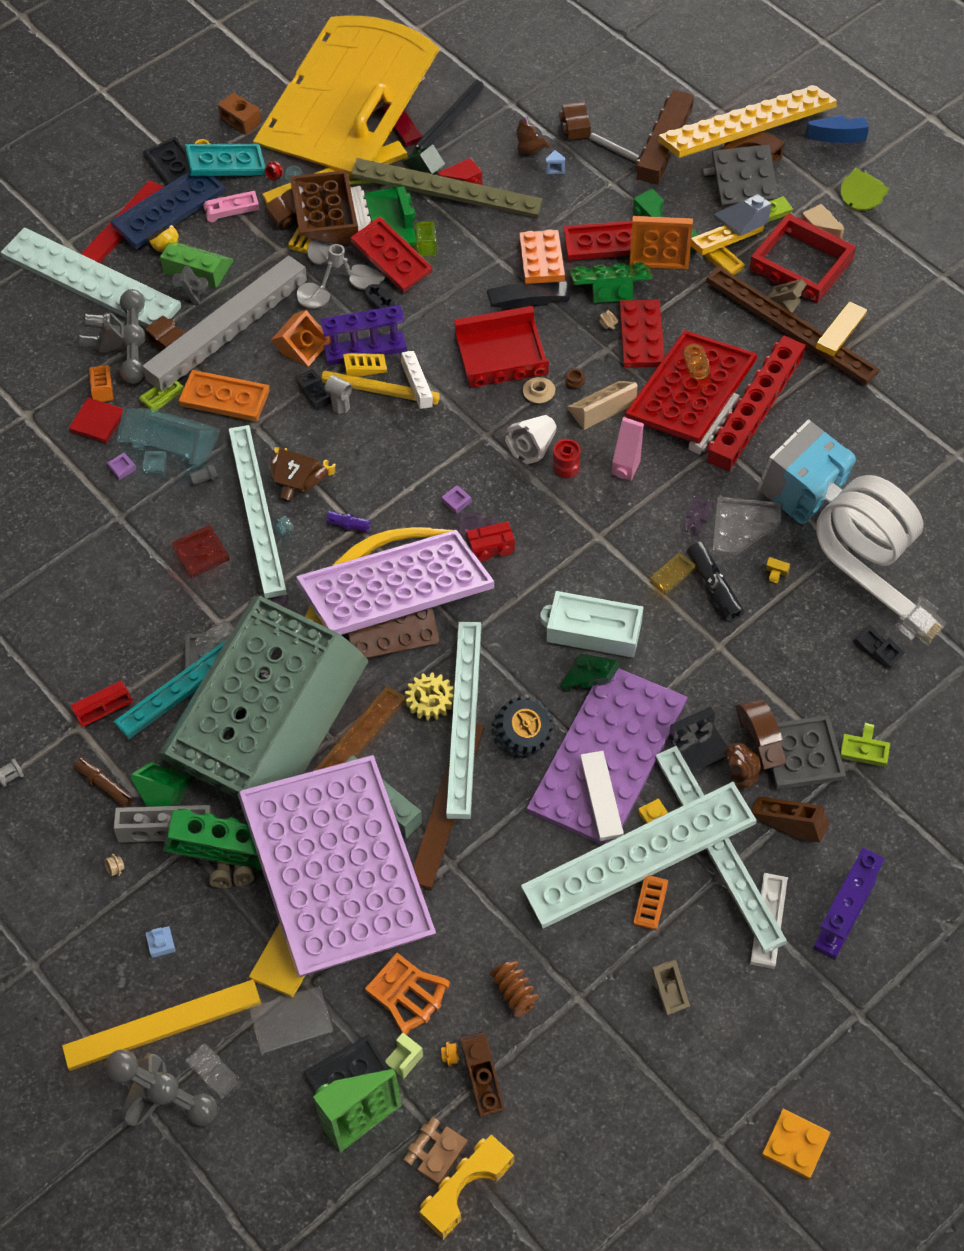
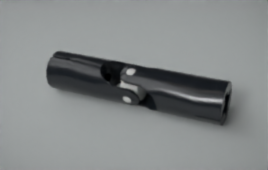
M697 542L687 549V554L700 576L705 580L708 589L725 618L729 622L739 619L745 611L724 576L720 573L705 544Z

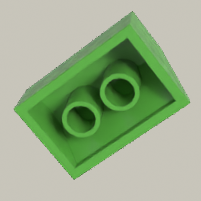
M169 243L160 256L163 273L174 276L175 273H182L184 266H190L195 276L206 278L208 287L217 289L233 262L232 258L182 243Z

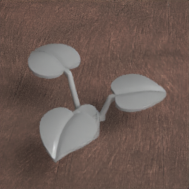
M312 239L307 252L309 260L317 265L327 263L328 266L322 285L319 287L315 283L302 284L297 290V300L300 305L307 308H320L326 305L330 299V293L323 289L325 288L331 267L339 268L344 264L347 274L351 275L350 283L362 290H365L371 284L378 285L385 279V276L379 271L362 264L354 265L352 270H350L347 263L348 259L344 258L345 249L343 246Z

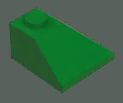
M154 762L146 764L131 774V780L147 807L179 806L193 777L192 775Z

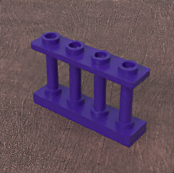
M397 305L321 319L324 337H330V344L324 345L328 366L344 363L343 354H384L386 356L407 352L403 331L398 332V324L404 323L401 306ZM390 326V334L378 336V327ZM370 329V337L358 339V331ZM350 333V341L338 343L339 334Z

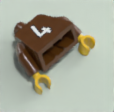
M275 447V454L269 462V469L274 482L282 487L279 498L291 502L295 491L305 494L327 475H333L336 464L328 466L329 461L324 460L323 466H321V463L315 458L288 451L287 448Z

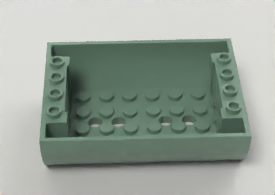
M254 596L162 746L158 756L161 760L238 800L239 791L304 774L369 661L352 643L339 633L262 596ZM281 650L282 656L279 659H271V654L274 651ZM263 670H270V676L267 679H259V675ZM239 710H246L247 714L243 719H236L235 715ZM230 729L234 730L233 738L225 740L224 733Z

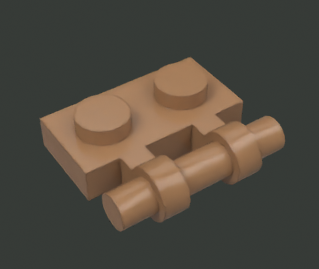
M432 1117L428 1124H424L420 1129L421 1134L415 1143H411L408 1147V1153L403 1161L411 1166L416 1158L422 1163L418 1168V1172L439 1186L467 1146L468 1140L447 1126L442 1134L437 1133L435 1130L440 1122ZM430 1139L435 1144L427 1154L422 1149Z

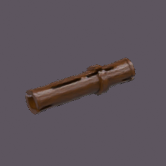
M84 757L80 758V761L77 760L74 769L86 777L89 784L96 785L123 808L132 805L134 797L108 778L101 768H96Z

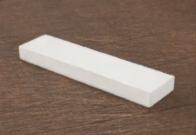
M604 751L581 754L580 759L599 839L604 841L619 838L624 833Z
M764 873L761 896L781 929L788 877ZM754 936L750 965L775 969L778 948L764 954Z

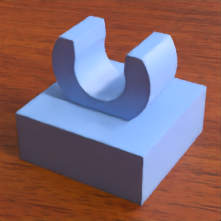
M169 926L146 932L152 958L176 951Z

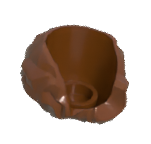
M734 743L724 751L726 758L729 760V765L732 766L730 782H734L737 789L746 790L758 779L761 769L760 759L743 743Z

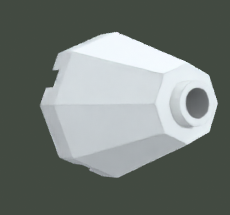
M547 415L514 423L507 428L509 434L506 436L505 442L512 455L516 458H519V456L523 457L525 460L522 462L525 464L538 462L545 455L556 433L557 426L554 420Z

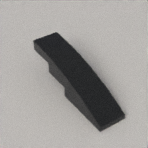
M566 281L525 284L524 282L487 290L491 307L517 309L529 307L530 304L548 306L550 300L568 302L571 298Z

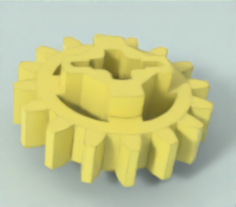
M423 673L422 679L419 680L415 677L414 684L409 683L408 691H405L406 705L410 707L412 714L417 712L419 719L425 715L427 721H429L430 716H434L438 720V714L441 713L446 716V709H452L454 688L450 686L448 679L443 681L442 675L434 678V673H431L430 677H426Z

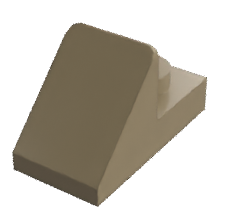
M803 279L774 286L767 297L793 312L801 301L799 297L806 283Z
M674 959L653 967L652 985L658 990L664 1013L669 1015L690 1007L677 961Z

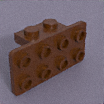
M432 607L348 632L349 642L366 658L433 645L439 642Z

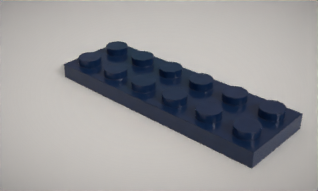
M187 172L111 220V226L135 249H138L167 230L169 226H174L202 208L205 201L216 199L225 193V187L213 176H190V172Z

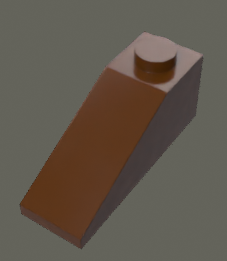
M759 796L751 809L756 819L801 840L821 842L829 827L824 808L821 805Z

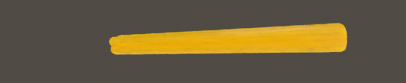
M323 371L321 376L323 383H326L329 377L335 375L352 384L353 389L416 401L411 387L329 371ZM431 391L433 396L432 404L436 405L439 402L440 394Z

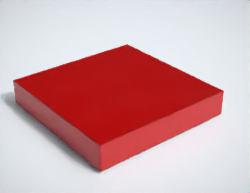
M87 398L71 423L69 430L71 433L107 444L124 417L125 409Z

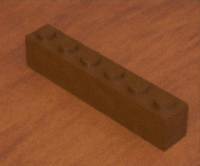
M673 89L671 95L666 97L665 108H661L659 121H655L653 133L649 134L647 139V146L642 149L641 159H638L636 162L637 180L656 185L659 184L673 154L659 143V135L686 125L693 110L694 94Z

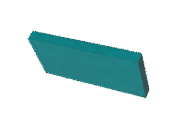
M185 144L184 150L190 176L265 175V164L259 144Z

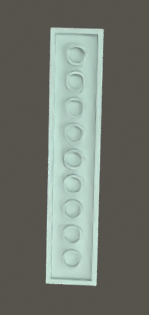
M25 227L0 252L2 258L125 318L126 313L120 306V296L128 289L138 290L145 299V306L138 313V324L144 327L149 326L162 315L168 319L172 318L181 308L180 301Z
M731 782L524 883L521 887L544 929L643 880L649 875L651 876L755 825L756 818L734 782Z

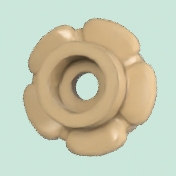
M608 310L600 314L601 325L606 329L609 327L614 329L618 323L614 314Z
M114 854L105 858V867L109 876H120L121 870H124L122 858L120 856L116 857Z

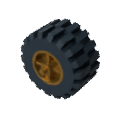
M519 696L517 699H510L495 714L491 724L494 726L491 734L496 735L493 740L495 744L499 743L501 745L499 747L501 751L504 749L507 751L506 755L511 757L515 754V758L519 759L524 755V758H528L532 754L535 755L548 743L547 741L551 739L552 733L550 732L554 729V724H550L553 718L552 715H547L549 709L547 707L543 708L541 701L534 702V698L530 696L525 700V696Z

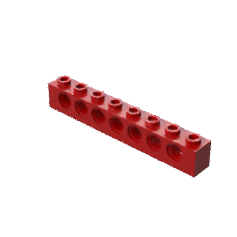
M783 336L780 342L774 344L772 354L770 356L767 355L763 362V368L756 371L753 383L747 385L744 397L738 399L734 412L728 414L725 426L719 428L715 441L709 443L706 450L708 453L707 462L729 472L731 471L802 361L805 344Z

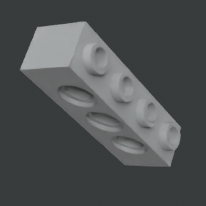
M211 806L116 808L114 831L118 843L164 841L167 825L173 810L188 809L193 814H212Z

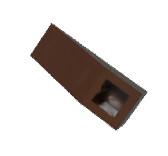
M482 1031L460 1037L459 1040L480 1117L505 1110L486 1034Z

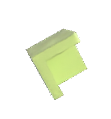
M402 1033L396 1040L397 1048L385 1062L388 1067L404 1079L423 1057L422 1047Z

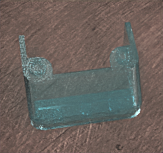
M123 408L116 441L131 442V446L144 449V446L157 447L184 455L185 458L189 459L188 463L201 465V463L206 462L219 438L221 429L154 409Z

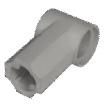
M332 375L325 384V391L331 394L333 411L337 414L347 413L350 409L349 396L352 392V384Z

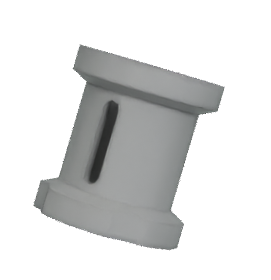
M14 758L11 760V763L0 768V783L3 788L11 780L18 776H24Z

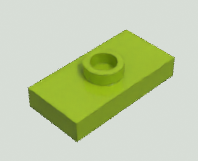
M784 196L768 201L771 203L768 222L793 212V208Z

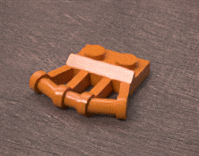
M396 953L365 988V992L384 1006L386 1010L390 1011L401 1034L408 1035L410 1030L423 1023L427 1024L430 1020L429 1016L434 1011L440 1009V1003L445 989L449 988L450 981L420 971L404 957ZM420 980L435 985L436 988L433 996L415 982ZM409 989L427 1002L423 1009H420L404 996ZM399 1002L416 1016L404 1022L395 1005Z

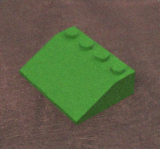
M393 1069L324 1084L315 1092L316 1095L313 1096L322 1129L339 1152H342L402 1106L397 1076Z

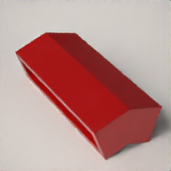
M121 680L70 706L79 724L83 727L132 703L133 700Z

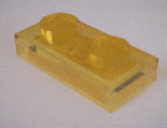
M679 552L650 577L649 583L666 595L692 573L696 565Z

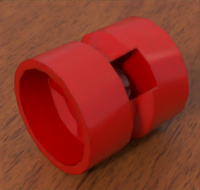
M563 439L554 446L553 470L561 478H572L580 471L581 448L576 441Z

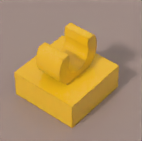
M769 557L766 564V570L771 572L769 582L778 584L780 575L787 577L790 563Z

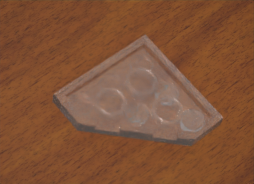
M718 497L712 554L735 556L780 526L782 503Z

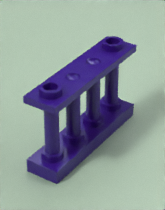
M862 848L820 927L823 930L813 947L814 950L836 960L877 881L876 876L885 858Z

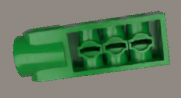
M188 809L173 810L167 825L162 851L236 866H249L252 869L262 870L248 824L239 823V820L234 818L218 819L215 815L209 813L193 814Z

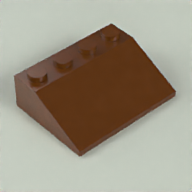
M347 170L290 176L300 236L339 245L350 244L351 237L358 232V223Z

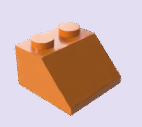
M307 310L295 313L271 339V342L284 356L305 367H309L323 351L324 345L330 343V337H324L320 325Z

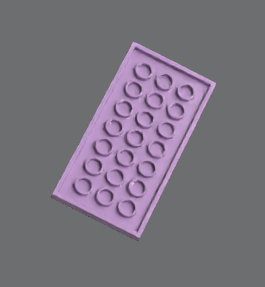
M457 530L296 576L298 586L323 626L340 635L494 588V580Z

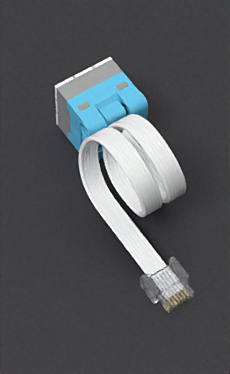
M808 419L770 456L757 490L802 525L806 524L818 512L824 500L828 501L829 504L820 513L816 525L817 538L826 556L843 572L900 616L894 627L909 639L913 640L917 637L928 646L947 624V622L936 615L938 608L922 595L918 597L915 604L849 553L836 538L831 525L832 513L833 522L838 534L852 550L875 564L886 566L893 564L907 547L921 535L924 525L918 508L897 486L878 476L865 475L857 477L843 490L840 489L850 476L856 462V457L849 449H846ZM863 490L883 499L902 518L909 534L905 533L896 517L877 500L866 494L850 491ZM854 523L881 543L892 547V550L880 547L869 540L856 528Z

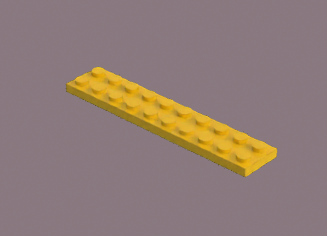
M808 86V88L796 90L790 94L780 95L771 100H764L755 105H748L739 110H732L727 114L717 115L708 120H701L692 125H685L676 130H669L659 135V143L680 158L835 108L837 100L817 86Z

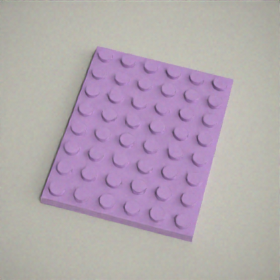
M374 755L239 791L238 797L298 977L436 934Z

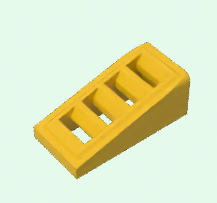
M343 354L346 375L361 377L387 372L384 354ZM375 362H380V366H376Z

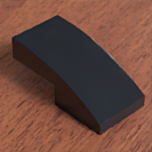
M313 369L295 377L300 389L316 410L332 403L331 394L325 391L321 377Z
M870 624L853 640L865 653L888 668H891L905 654L890 638L885 640Z

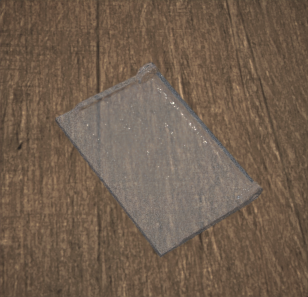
M320 986L296 993L293 999L286 996L249 1008L261 1054L333 1032Z

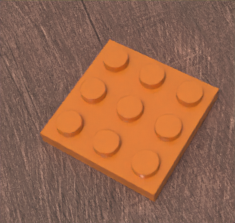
M633 216L630 265L636 262H643L649 268L688 270L693 219Z

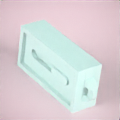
M556 591L553 605L545 606L540 613L541 623L547 627V642L632 658L635 656L642 624L643 606Z

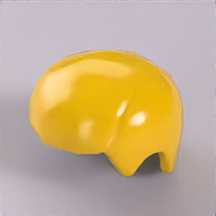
M171 225L167 230L152 239L150 244L156 251L163 252L169 243H178V232Z

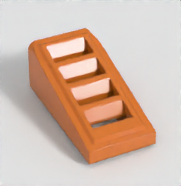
M110 366L90 367L92 398L101 402L112 401L114 397Z
M650 875L644 878L633 925L657 931L667 892L668 880ZM649 895L659 898V901L646 898L645 896ZM643 904L656 907L657 910L643 907ZM642 913L654 916L655 918L654 920H651L640 916Z

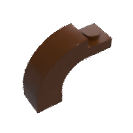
M758 132L727 142L719 150L770 145L772 162L775 163L783 157L785 143L771 134Z
M762 699L735 705L741 727H747L754 739L762 770L786 764L781 745L782 736L769 706Z

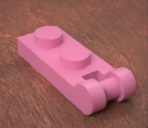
M255 191L205 201L203 204L206 218L209 222H215L218 218L260 210Z

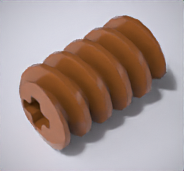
M518 961L501 964L490 973V976L494 977V983L499 985V991L504 994V1000L509 1002V1008L514 1010L513 1015L515 1017L524 1016L533 1010L535 1001L539 998L538 994L530 995L534 990L532 985L525 987L529 982V978L520 979L524 974V970H515L520 964Z

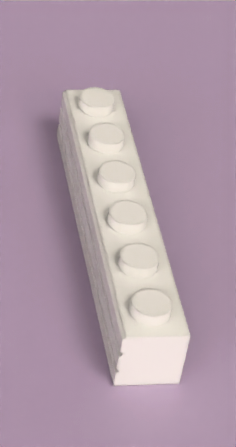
M357 186L350 188L359 232L369 225L371 220L370 216H367L369 215L368 208H365L367 203L366 199H363L365 198L364 190L361 191V187Z
M414 351L402 352L401 363L419 408L432 407L433 396Z
M734 393L700 444L690 441L689 450L699 455L707 450L708 444L714 440V435L717 434L719 428L726 424L728 414L734 412L735 405L740 397L738 394Z

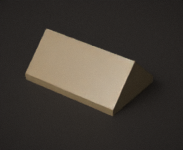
M618 381L567 406V408L585 430L629 408L637 397L636 382Z

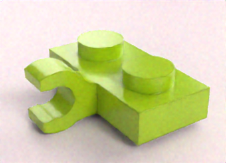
M865 723L862 737L844 734L840 756L841 759L886 767L890 743L873 740L874 725Z

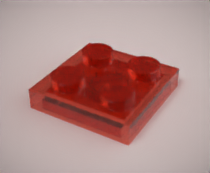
M211 525L171 542L173 549L191 578L230 560L227 551Z

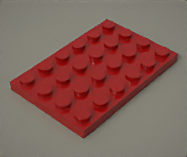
M684 330L626 411V418L700 444L756 362L757 353Z

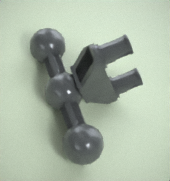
M128 289L120 296L119 300L121 309L126 313V325L124 326V322H121L111 313H105L103 316L85 314L84 327L101 328L97 337L79 335L78 348L96 349L98 353H108L121 348L123 344L126 347V361L120 366L121 378L126 383L137 384L145 377L142 367L144 364L139 361L138 348L145 341L144 330L138 325V313L144 308L145 299L138 290Z
M121 1049L111 1053L106 1059V1075L113 1082L121 1084L130 1080L133 1081L124 1106H116L114 1110L118 1112H112V1119L115 1122H125L130 1126L139 1125L151 1115L157 1106L170 1102L185 1109L187 1119L194 1125L206 1126L216 1118L218 1111L216 1100L211 1095L205 1093L192 1096L179 1089L177 1079L172 1074L167 1073L164 1061L158 1055L148 1054L143 1059H137L132 1052Z

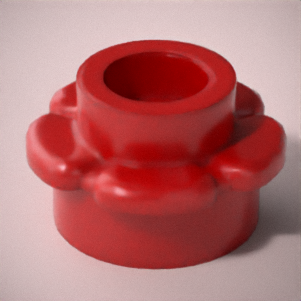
M269 162L265 167V174L271 180L279 179L283 174L282 167L277 162Z

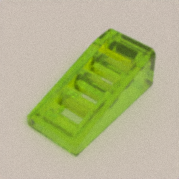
M435 221L416 222L418 254L420 256L436 255Z

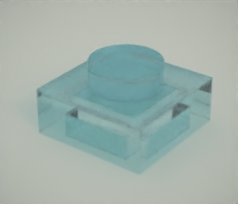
M145 451L144 473H165L167 453L165 451Z

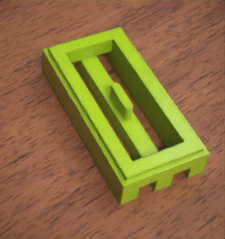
M175 381L172 386L162 392L153 387L140 396L139 400L142 404H145L147 409L149 408L154 413L181 394L184 386Z

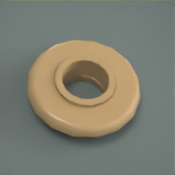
M536 377L525 383L523 393L530 402L537 404L546 403L555 395V386L546 378ZM538 387H541V388H543L544 390H543V391H536V390H534V389H535V388H538Z

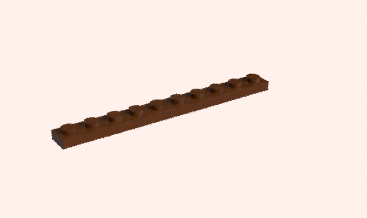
M719 266L707 277L706 283L794 340L805 344V347L865 386L878 375V367L843 345L834 357L816 349V344L823 336V332Z

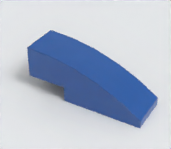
M844 115L809 121L806 138L830 143L862 142L867 140L869 125L865 117L846 120Z

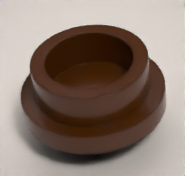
M571 369L565 376V383L571 388H580L585 383V375L579 369Z

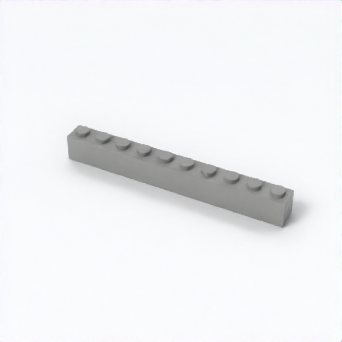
M287 256L142 366L145 379L161 392L172 386L175 381L186 375L196 365L202 363L205 358L216 352L222 345L232 340L235 335L245 330L252 322L259 319L265 312L275 307L282 299L288 297L295 289L307 281L305 266L291 256Z

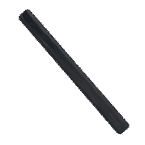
M475 80L415 144V150L427 147L435 141L483 89L482 81Z

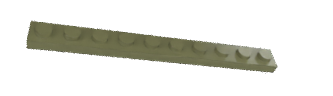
M356 158L352 171V178L396 188L404 186L405 190L537 219L542 204V198Z

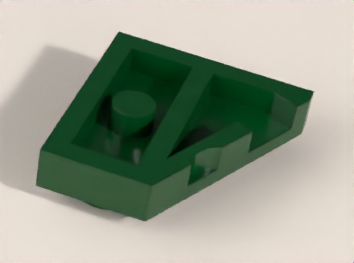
M580 653L560 687L563 692H569L570 687L581 685L582 688H588L596 684L610 683L620 665L614 659Z

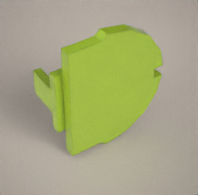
M857 168L849 176L845 177L841 184V195L844 203L848 207L852 204L851 208L857 211H867L877 207L883 202V198L890 190L883 182Z

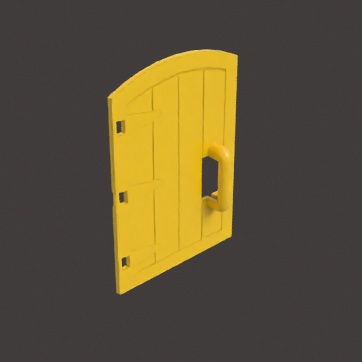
M368 16L330 17L298 68L293 80L288 84L256 135L253 143L335 170H347L348 174H352L356 158L374 161L438 54L439 47L418 31L390 20ZM326 35L329 36L326 42L322 41ZM299 77L303 78L300 84H296ZM383 98L384 103L391 105L375 132H370L366 122L377 103ZM274 120L276 123L273 126V128L269 127L271 122Z

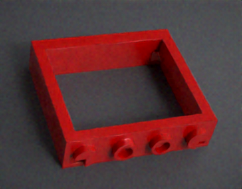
M788 213L751 256L749 270L779 285L803 279L806 286L802 290L801 296L818 304L853 261L856 246ZM785 233L838 259L818 284L764 258Z

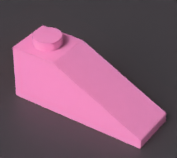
M623 417L612 462V475L621 479L632 480L641 460L643 423Z

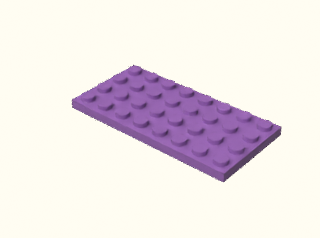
M619 668L610 683L593 685L531 799L527 812L600 845L615 840L600 841L580 759L581 754L604 751L623 829L657 762L655 755L662 752L669 738L670 725L677 722L687 703L688 697Z

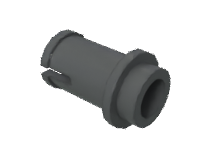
M209 464L206 468L190 473L194 486L210 479L215 480L214 478L218 477L214 465L209 466Z

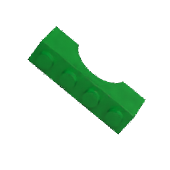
M650 189L634 198L633 213L635 216L662 217L664 200L653 189ZM692 228L693 238L698 236L699 234ZM692 246L690 248V253L695 251V249Z

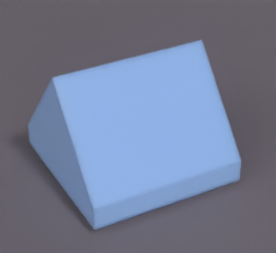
M556 150L546 158V174H565V157Z

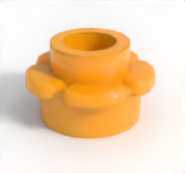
M449 1041L446 1042V1047L441 1048L443 1063L447 1062L450 1067L452 1064H459L457 1043L450 1044Z

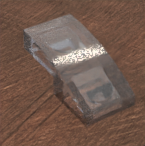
M205 1043L186 1059L191 1068L221 1099L241 1082L238 1076Z

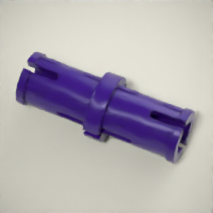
M331 510L327 514V519H329L326 520L327 524L341 526L348 531L353 529L368 533L371 525L369 524H371V520L354 517L351 513L346 515Z

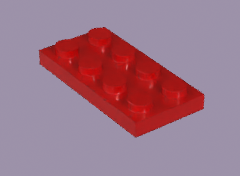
M378 217L351 237V243L403 293L432 272L433 267L381 217Z
M632 221L564 226L563 232L568 261L630 256Z
M620 300L624 368L658 367L664 359L660 300Z

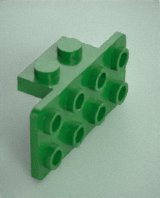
M394 187L365 193L371 222L381 217L410 246L415 245L417 238L413 228V219H416L414 207L410 208V205H412L410 193L406 194L405 187Z
M636 262L630 266H625V264H614L613 267L596 265L594 268L588 269L578 266L574 270H570L573 284H593L594 303L633 300V281L652 279L649 266L643 262Z

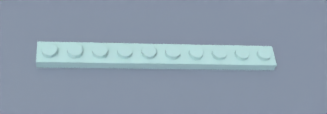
M246 425L230 428V439L265 598L287 595L250 427Z
M459 622L447 819H471L481 622Z
M677 746L655 755L660 768L682 806L705 796ZM729 838L706 848L764 954L787 943L785 936Z

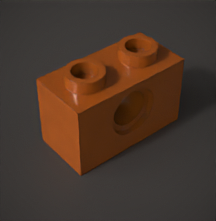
M234 92L218 103L220 118L245 135L262 123L260 109Z

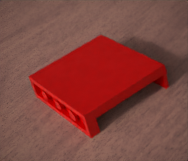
M533 306L454 320L455 336L469 388L549 374V359L545 358L534 320Z

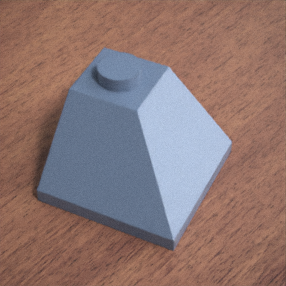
M757 194L715 213L713 218L738 236H742L768 223L771 203Z

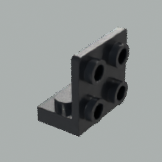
M711 707L670 725L669 739L674 747L677 746L692 774L726 759L724 751L728 747L714 726L715 712Z

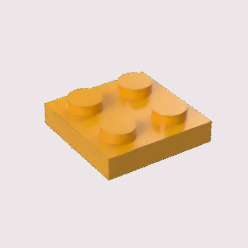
M783 1109L761 1157L810 1180L831 1132Z

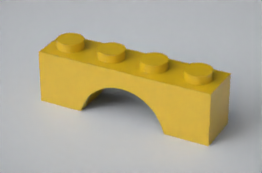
M492 1135L486 1140L484 1138L481 1139L474 1147L475 1152L469 1159L467 1157L462 1159L456 1167L458 1171L451 1178L447 1176L438 1186L439 1191L434 1197L428 1196L420 1206L421 1219L443 1240L461 1221L457 1200L464 1186L473 1180L481 1178L497 1182L514 1164V1155Z

